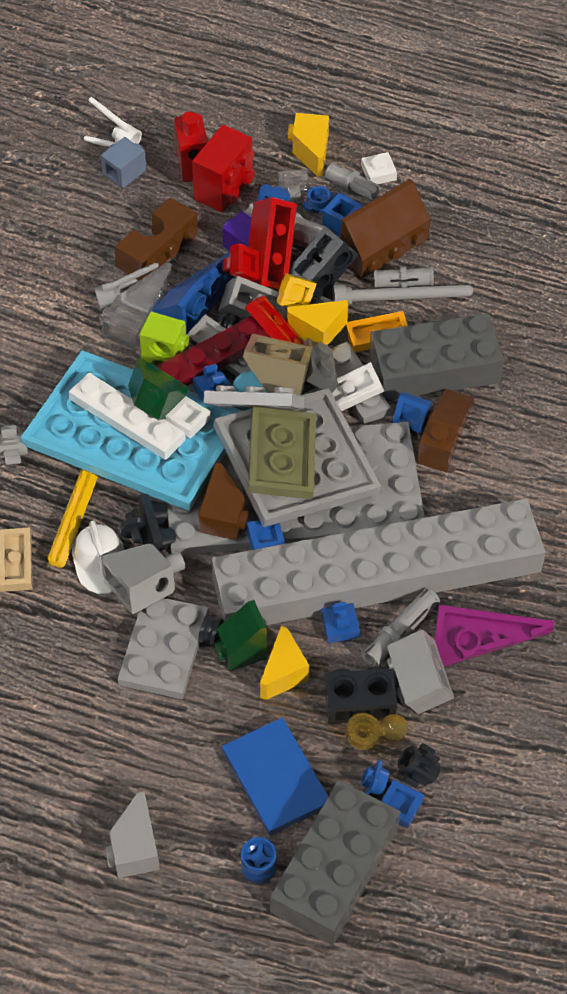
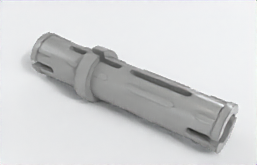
M423 589L417 598L389 626H384L378 632L379 636L361 653L363 660L371 667L379 666L389 655L387 645L406 637L413 631L428 613L440 603L438 595L431 589Z

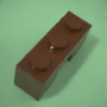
M170 197L152 213V234L155 236H144L133 230L115 246V267L130 274L153 263H158L159 267L136 278L143 283L151 275H155L167 260L174 258L179 249L187 242L194 240L198 233V213Z

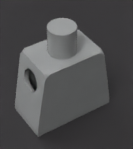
M145 544L101 557L105 584L132 614L172 594L175 590L173 574L185 569V562L180 552L176 551L163 556L153 544Z

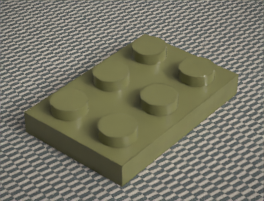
M253 406L248 472L249 493L312 500L315 477L316 413Z

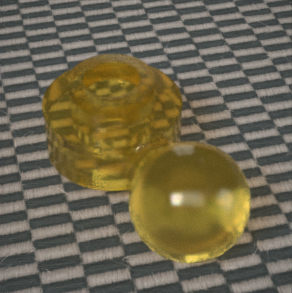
M359 713L350 718L345 736L348 743L354 748L367 750L376 745L380 736H384L391 741L401 740L407 734L408 724L405 718L399 714H390L382 722H379L370 714ZM364 731L368 737H359L357 732Z

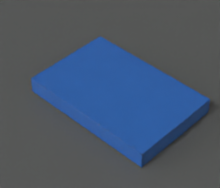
M283 717L222 746V752L269 836L320 812L328 795Z

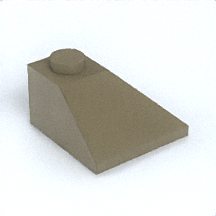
M252 334L244 350L243 358L267 393H274L275 387L293 388V394L301 396L313 347Z

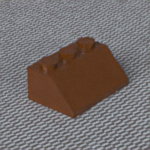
M408 179L341 219L340 238L359 254L349 267L361 279L371 273L373 274L374 270H380L382 266L393 259H399L405 252L415 246L422 245L429 238L430 217L414 182Z

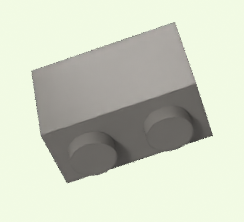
M423 629L387 645L391 657L387 659L389 668H393L394 677L398 679L400 687L397 688V694L405 707L408 706L417 714H420L454 699L436 642Z

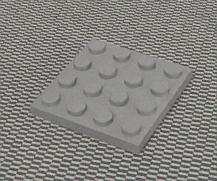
M329 388L301 395L304 397V410L282 409L316 413L315 477L312 500L249 493L248 472L252 409L215 418L213 426L263 527L380 493L382 486Z

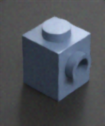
M123 137L101 154L102 174L123 189L146 171V154L144 149L139 144Z

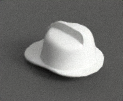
M95 520L90 521L89 526L85 527L75 538L72 545V556L81 584L91 592L109 594L112 591L104 582L101 557L122 551L124 547L119 535L106 525L96 524Z

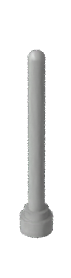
M345 284L332 285V301L347 300L348 305H352L354 301L469 297L473 294L474 290L471 285L352 290L351 287H346Z

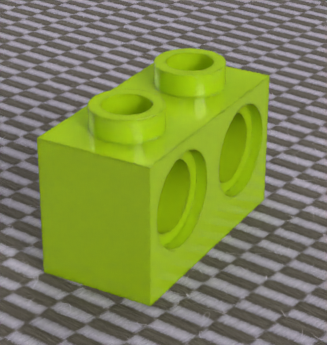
M150 312L139 334L141 357L154 366L187 350L189 343L185 321L155 312Z

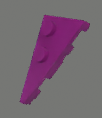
M439 605L435 642L443 666L446 667L553 632L555 621Z

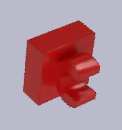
M240 243L230 246V257L223 260V271H230V275L239 276L252 282L259 280L260 252Z

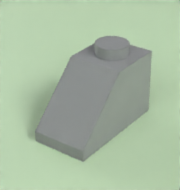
M239 276L226 283L218 309L222 313L226 311L230 316L237 315L241 320L252 316L245 307L263 295L284 319H286L287 307L276 302L279 295L278 291Z
M139 792L109 832L111 845L105 846L108 867L116 866L118 878L160 870L145 792Z

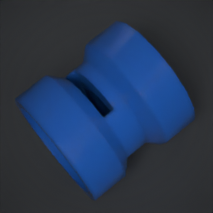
M254 837L248 840L241 849V871L248 881L262 884L269 881L275 874L276 849L268 839Z

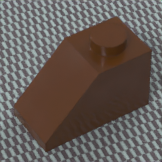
M216 463L198 515L199 532L237 541L240 529H246L249 511L245 510L244 495L222 464Z

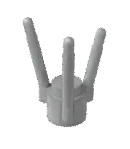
M153 263L113 282L94 287L100 310L108 309L109 315L118 312H152L153 306H118L117 303L122 302L120 289L140 282L136 278L157 269L159 264Z

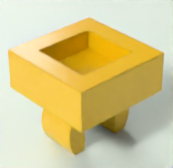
M285 274L276 302L286 307L309 305L316 283Z

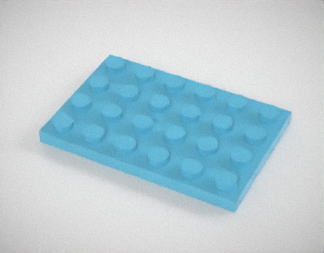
M82 350L21 436V443L30 449L190 511L210 480L215 464L220 463L226 454V450L213 426L215 418L238 413L242 410L234 407L205 405L197 393L188 390L186 397L208 409L211 419L191 439L186 436V440L165 460L69 399V391L88 373H91L132 399L128 384L133 369Z

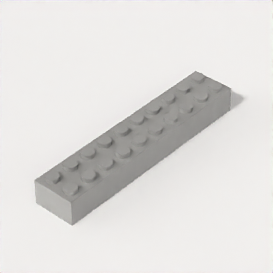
M522 499L213 557L212 577L224 622L248 601L255 600L265 625L321 615V608L332 607V604L346 602V604L354 603V607L358 608L415 597L425 588L431 589L436 593L540 573L546 552L528 499Z

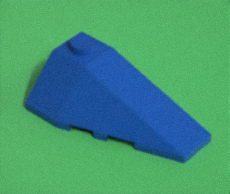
M230 251L169 290L162 300L159 299L155 303L152 312L185 321L186 334H188L205 314H209L223 296L226 283L235 278V276L230 275V271H223V260L230 257Z

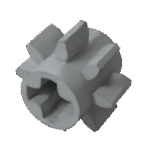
M16 425L1 427L0 458H5L6 465L21 463V456L28 455V447L21 443V436L24 432H17Z

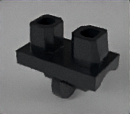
M140 494L138 506L132 512L125 514L126 520L119 526L120 534L122 537L132 538L133 543H140L141 545L153 544L158 551L171 549V544L176 541L174 530L172 528H159L158 525L165 524L168 518L165 503L151 502L148 494Z

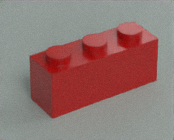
M270 197L253 202L248 247L260 252L259 280L254 282L279 292L285 274H289L297 204Z

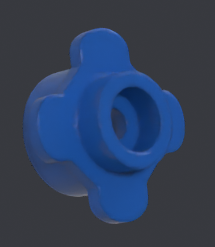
M323 186L312 187L307 191L308 198L303 203V208L306 211L313 210L323 214V209L333 200L334 194Z
M378 759L375 766H367L363 773L361 786L365 787L364 793L368 795L372 793L380 796L386 787L389 770L382 768V760Z

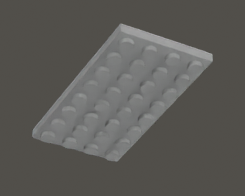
M409 422L350 427L382 486L380 493L280 522L285 544L425 518ZM226 452L220 464L224 466L245 497V510L249 511L248 522L260 521ZM210 480L190 511L167 503L169 528L174 530L176 536L175 543L171 544V553L178 551L181 555L251 549L246 530L240 529L237 541L199 532L198 515Z

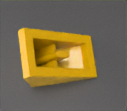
M347 300L287 307V323L305 341L309 338L317 343L322 342L328 345L347 324Z
M280 627L260 682V698L265 700L309 681V664L287 627Z

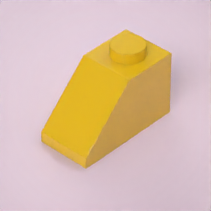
M296 113L294 124H289L288 141H293L292 153L316 176L323 177L329 136V116Z

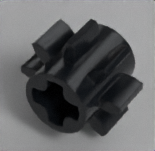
M422 743L419 748L412 745L402 751L398 759V768L400 769L398 773L404 776L403 782L417 788L419 783L427 786L437 779L441 769L438 762L440 757L434 755L435 750Z

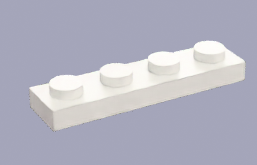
M88 373L69 391V399L165 460L186 440L184 431L165 419L158 421L134 406L131 398L91 373Z

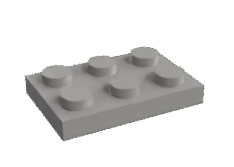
M162 598L140 610L118 676V685L183 699L200 644L198 642L199 631L204 617L208 614V607Z

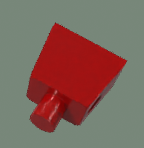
M192 111L185 112L182 116L174 118V144L183 183L193 181V159L188 157V153L196 149L197 155L208 142L202 115Z

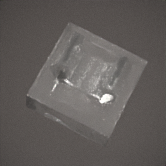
M307 169L278 171L277 185L288 189L290 194L289 202L300 203V191L307 190Z

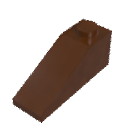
M445 389L428 420L420 440L417 464L447 473L475 397Z

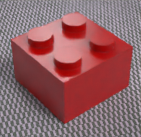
M222 124L192 160L194 200L221 213L230 204L233 205L236 202L240 191L244 186L250 185L254 177L252 137Z

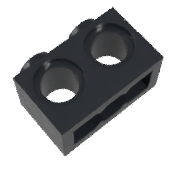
M325 226L291 265L289 274L315 282L316 287L313 294L320 299L359 254Z
M374 666L366 670L350 671L348 669H337L333 672L325 673L328 724L395 720L397 699L393 668L384 669ZM373 689H379L383 691L384 694L374 695L370 691ZM340 691L348 692L350 696L339 697L338 695H336V693Z

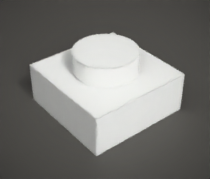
M389 152L361 159V167L368 180L376 184L397 180V171Z
M186 396L166 415V421L184 431L190 439L211 419L208 409Z

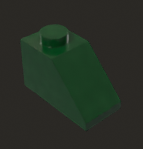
M142 358L137 359L128 384L134 406L158 421L166 419V415L187 395L189 390L187 385Z
M255 600L248 601L217 628L218 642L213 644L215 653L220 662L225 661L229 672L267 659V627Z

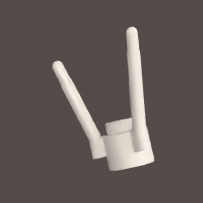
M89 98V102L115 122L117 126L112 133V138L115 139V142L90 136H84V141L110 147L123 137H126L133 143L139 144L142 136L141 131L123 122L94 98Z

